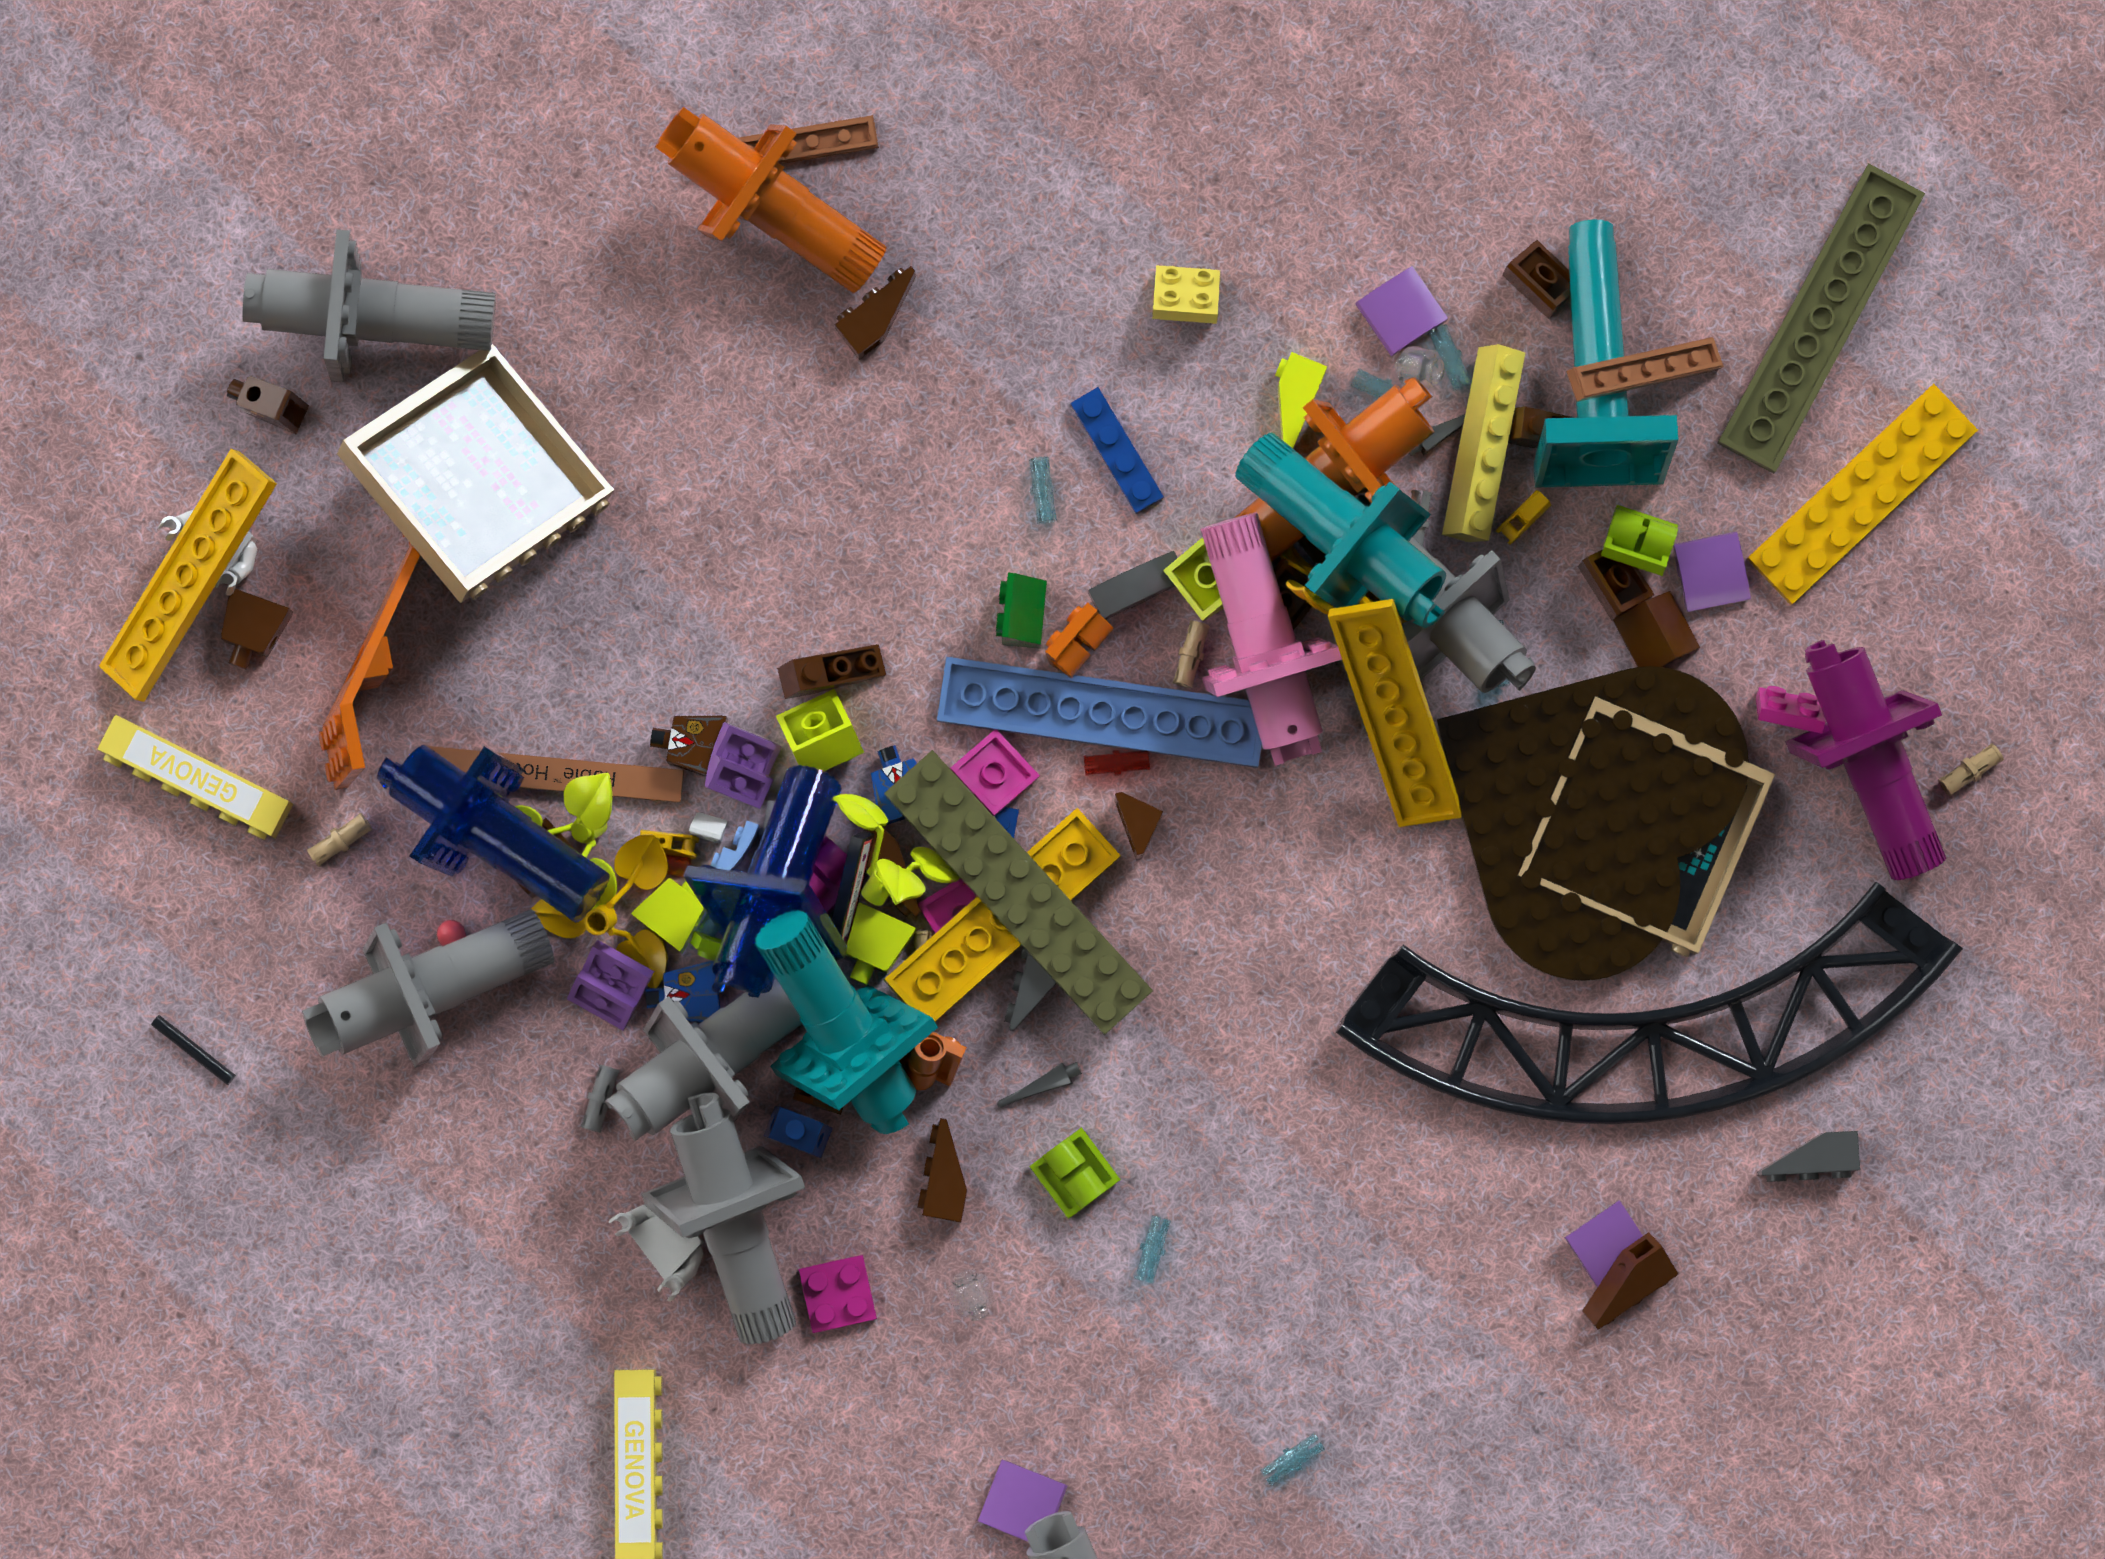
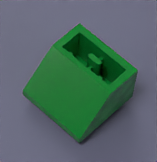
M1008 572L1007 581L1001 580L999 604L1005 605L1004 613L997 614L996 636L1002 637V645L1041 649L1047 588L1046 580Z

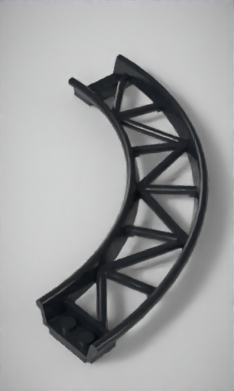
M1875 882L1859 902L1815 943L1769 973L1742 986L1693 1003L1665 1009L1630 1013H1583L1531 1005L1478 988L1433 965L1403 944L1383 963L1349 1007L1335 1033L1368 1056L1401 1075L1441 1093L1500 1112L1541 1120L1581 1124H1629L1671 1120L1717 1111L1751 1101L1787 1087L1822 1070L1858 1048L1908 1009L1941 976L1963 948L1943 936L1890 895L1882 885ZM1860 922L1897 950L1823 956L1847 936ZM1914 963L1918 966L1890 995L1860 1019H1858L1824 971L1827 968ZM1800 972L1766 1055L1763 1058L1742 1002L1776 987ZM1813 976L1844 1020L1847 1028L1811 1051L1774 1068ZM1424 981L1467 1002V1004L1396 1018ZM1729 1008L1751 1063L1668 1025L1696 1019ZM1497 1014L1526 1022L1559 1027L1553 1087ZM1473 1016L1450 1074L1422 1063L1380 1040L1381 1036L1385 1033ZM1485 1021L1545 1099L1508 1093L1463 1079ZM1573 1029H1638L1566 1088ZM1660 1037L1751 1078L1710 1091L1668 1099ZM1648 1039L1655 1101L1614 1104L1570 1102L1643 1041Z

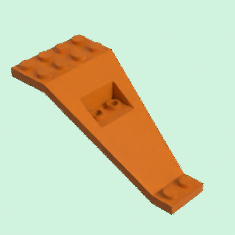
M410 542L409 548L323 724V731L319 732L322 751L327 750L329 763H325L328 782H333L335 790L348 788L365 769L353 701L358 691L378 688L393 669L387 636H384V633L420 557V554Z

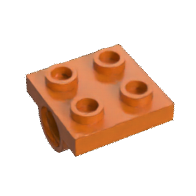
M1088 602L1083 608L1077 606L1068 616L1066 621L1069 624L1062 632L1058 630L1054 632L1045 644L1048 647L1045 651L1048 662L1070 678L1077 673L1091 656L1081 646L1082 643L1095 651L1114 629L1098 613L1097 609Z
M932 1032L902 1057L899 1062L905 1065L904 1070L916 1090L930 1088L935 1080L951 1086L967 1047L961 1045L952 1037H944Z

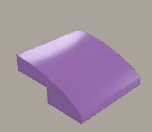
M1413 266L1385 282L1355 303L1390 356L1410 346L1420 337L1448 320V317Z
M1737 532L1673 545L1677 572L1681 579L1684 604L1687 612L1751 599Z
M724 722L711 754L705 787L760 809L774 780L768 775L782 746Z
M597 940L591 948L583 969L577 975L567 1000L624 1031L654 971Z
M1619 1200L1564 1238L1581 1261L1583 1268L1596 1287H1598L1621 1251L1643 1235Z
M1002 1459L978 1521L1028 1541L1025 1530L1034 1522L1058 1512L1068 1485Z

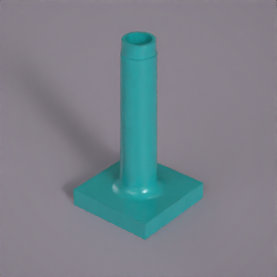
M1597 219L1576 222L1569 227L1570 245L1568 246L1574 367L1624 357L1617 248L1614 241L1613 224L1609 221ZM1627 391L1579 402L1576 400L1577 418L1545 419L1534 459L1535 488L1663 485L1679 440L1677 415L1629 416Z

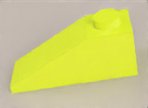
M1291 352L1288 360L1281 359L1275 376L1280 378L1278 398L1281 439L1294 449L1305 422L1304 416L1307 415L1302 407L1312 399H1315L1327 366Z

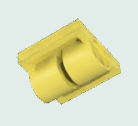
M1156 265L1152 319L1217 324L1220 270Z

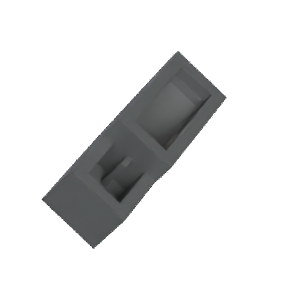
M1174 551L1161 555L1089 589L1088 595L1098 613L1107 620L1175 587L1163 570L1178 557Z

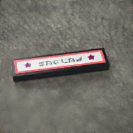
M862 831L852 836L826 941V946L836 961L846 956L845 951L860 898L874 839V834L867 831Z

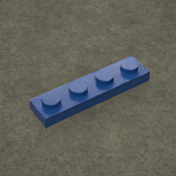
M1099 387L1071 402L1072 409L1135 514L1163 499V494Z

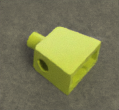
M694 871L682 886L669 878L634 909L631 914L671 946L683 953L708 908L697 899L708 882Z
M859 902L845 951L847 956L857 960L850 978L867 985L875 968L888 974L914 936L916 927Z

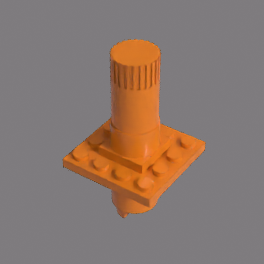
M682 107L661 134L655 148L669 157L668 165L718 199L697 230L709 238L723 241L726 237L730 239L740 226V222L737 221L738 218L749 221L771 238L780 241L851 293L857 292L878 266L886 252L887 246L815 196L806 186L783 171L785 167L777 161L780 157L786 158L791 153L797 143L793 140L797 133L788 126L770 124L754 148H751L704 113L697 117Z
M1416 377L1404 381L1406 384L1401 388L1395 384L1347 424L1329 402L1312 399L1302 407L1307 413L1304 419L1314 432H1322L1325 436L1317 442L1320 446L1305 457V459L1343 490L1348 491L1354 497L1359 493L1365 494L1370 503H1372V496L1381 486H1386L1389 481L1393 483L1385 472L1435 433L1429 422L1419 411V408L1433 396ZM1257 498L1235 516L1239 517L1257 512L1271 562L1305 536L1260 498Z

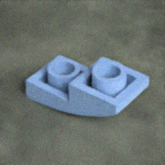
M746 821L744 827H738L733 840V845L737 846L736 851L723 847L721 854L715 853L709 870L714 872L712 878L715 881H723L743 861L760 829L758 824Z

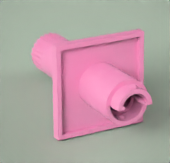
M1257 512L1202 528L1201 533L1226 614L1227 627L1236 654L1235 657H1232L1235 668L1221 665L1208 670L1209 675L1202 677L1205 689L1216 697L1246 689L1263 749H1270L1275 766L1284 764V762L1294 758L1322 752L1317 735L1321 734L1323 730L1305 671L1342 660L1338 646L1320 637L1302 642L1296 640L1287 607L1283 603Z

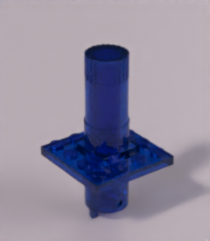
M421 745L415 749L402 765L398 762H393L387 757L384 759L377 774L379 783L384 789L389 788L390 797L431 824L409 856L418 863L453 877L455 872L458 874L464 869L469 860L467 855L470 852L494 869L502 871L575 923L582 920L601 898L609 882L610 874L532 821L531 817L509 803L510 799L507 796L510 792L514 793L524 780L522 773L525 769L514 761L484 746L468 771L464 772L426 745Z
M795 765L786 770L759 847L753 855L747 873L740 869H731L729 871L716 869L710 865H701V867L687 865L683 877L723 937L712 967L713 973L716 976L712 985L713 992L723 993L725 985H729L738 990L748 992L749 997L759 998L760 993H767L772 989L775 976L757 949L755 938H757V934L765 924L769 923L773 918L775 919L777 916L783 915L785 912L800 910L807 913L833 957H845L848 947L809 885L813 876V868L837 802L832 800V798L840 795L842 791L839 781L835 780L829 773H825L823 770H818L815 767Z

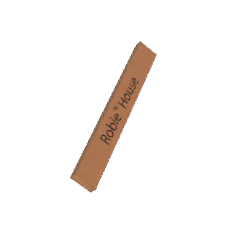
M425 746L422 778L564 792L566 785L575 778L609 773L612 796L681 803L684 770Z

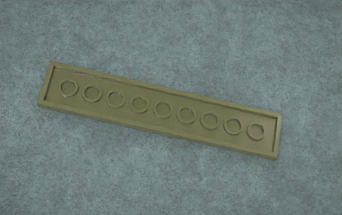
M1868 163L1717 444L1773 474L1777 471L1925 195L1924 192Z
M933 750L884 793L885 797L1104 1036L1153 992L1149 985Z

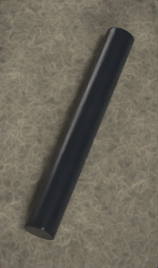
M158 1015L153 1020L151 1025L225 1084L229 1085L236 1075L163 1017Z

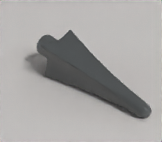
M1465 414L1433 426L1432 428L1435 433L1412 450L1409 455L1412 456L1420 451L1423 456L1463 426Z
M1077 1062L1066 1067L1064 1063H1060L1029 1085L999 1100L997 1106L1004 1107L1032 1095L1073 1084L1071 1078L1082 1074Z

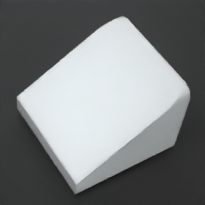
M698 812L690 825L689 832L691 835L720 844L724 837L727 820Z

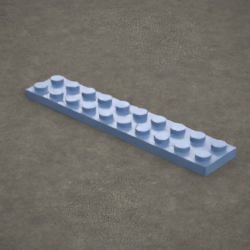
M946 657L937 722L990 730L997 729L1004 732L1254 768L1259 766L1262 743L1249 700L1224 696L1216 697L1210 694L1078 675L1070 678L1064 673Z

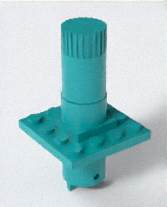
M1273 432L1263 435L1262 438L1260 437L1248 449L1237 466L1235 472L1236 479L1303 533L1308 541L1326 555V560L1323 564H1317L1309 573V581L1305 584L1307 588L1336 608L1357 605L1368 591L1381 601L1394 599L1401 618L1405 621L1414 619V624L1424 628L1430 627L1444 615L1445 611L1437 606L1433 600L1445 582L1446 572L1409 542L1431 515L1427 510L1390 481L1386 486H1381L1374 493L1371 505L1369 507L1365 506L1348 491L1335 484Z
M793 910L785 912L775 919L773 918L761 928L757 938H755V945L797 1011L800 1021L807 1031L802 1040L792 1048L783 1051L778 1059L770 1065L773 1072L781 1079L837 1110H840L851 1101L861 1119L865 1123L872 1124L870 1127L880 1134H890L903 1129L909 1123L902 1112L913 1101L916 1088L899 1060L938 1028L934 1019L870 985L856 991L850 985L811 919L804 911Z

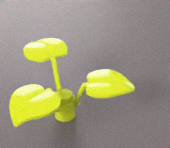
M609 773L581 776L573 779L566 785L563 794L564 804L567 811L577 817L574 823L543 831L541 830L543 820L540 813L524 805L512 806L503 810L494 821L495 829L506 849L520 858H529L537 854L542 848L541 837H548L566 831H571L576 841L586 843V847L579 859L581 865H574L567 872V884L572 896L590 910L599 905H606L617 892V880L612 867L599 858H592L587 861L588 854L596 846L595 839L606 832L607 822L611 815L612 785Z
M840 794L832 798L855 825L866 830H875L877 833L871 865L866 872L870 877L861 890L862 896L870 903L882 906L890 895L894 904L897 905L905 900L922 896L925 892V886L911 872L914 869H921L928 879L939 883H953L960 879L936 851L927 847H915L911 851V857L916 862H912L906 869L887 859L878 860L884 834L882 826H886L888 823V818L884 812L872 801L858 795Z

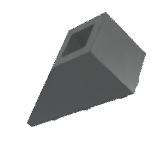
M1024 947L1020 957L1026 960L1024 971H1017L1012 990L1018 991L1015 1004H1008L1004 1022L1010 1023L1009 1030L1013 1032L1056 985V982Z
M1858 1131L1820 1133L1757 1171L1758 1176H1766L1767 1182L1786 1181V1175L1799 1174V1180L1819 1179V1173L1832 1172V1179L1851 1178V1171L1860 1170Z

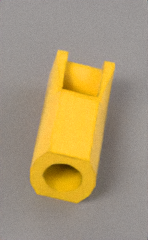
M1535 490L1497 528L1496 532H1502L1509 539L1507 543L1511 545L1552 506L1550 501L1540 491ZM1515 517L1524 525L1519 531L1510 523Z
M643 829L640 831V835L653 834L658 837L665 855L690 860L697 857V854L694 853L695 843H699V837ZM673 841L682 842L681 850L672 849Z

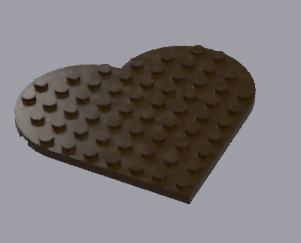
M1635 667L1436 720L1447 764L1459 798L1462 819L1490 919L1506 946L1532 968L1544 974L1566 980L1590 981L1620 974L1644 960L1660 944L1663 938L1626 923L1616 916H1610L1581 903V898L1578 894L1634 918L1638 926L1646 927L1651 925L1668 932L1680 897V870L1677 858L1696 851L1709 843L1721 833L1735 815L1742 801L1748 777L1716 764L1708 757H1700L1673 745L1672 738L1668 734L1661 733L1654 737L1631 727L1633 718L1628 711H1618L1613 719L1595 712L1593 719L1585 720L1596 696L1650 721L1684 734L1685 739L1690 744L1702 742L1725 752V761L1730 767H1739L1744 761L1749 763L1746 739L1741 725L1730 706L1709 685L1687 673L1665 667ZM1582 728L1585 738L1576 759L1573 760L1569 758V755ZM1562 775L1567 779L1555 805L1551 797ZM1550 817L1528 870L1523 873L1522 877L1518 876L1525 857L1532 852V841L1542 818ZM1541 878L1573 892L1562 895L1540 885Z

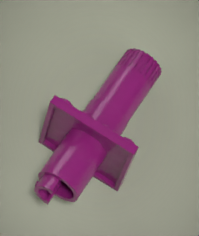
M1825 640L1815 642L1805 649L1806 663L1811 665L1807 668L1806 672L1827 723L1824 725L1822 734L1808 731L1785 741L1789 752L1821 768L1825 767L1826 770L1844 764L1892 880L1912 878L1938 867L1947 858L1902 743V740L1908 737L1906 731L1912 728L1922 730L1930 727L1935 723V718L1942 716L1938 703L1904 690L1884 698L1864 647L1837 652L1833 643L1826 645Z

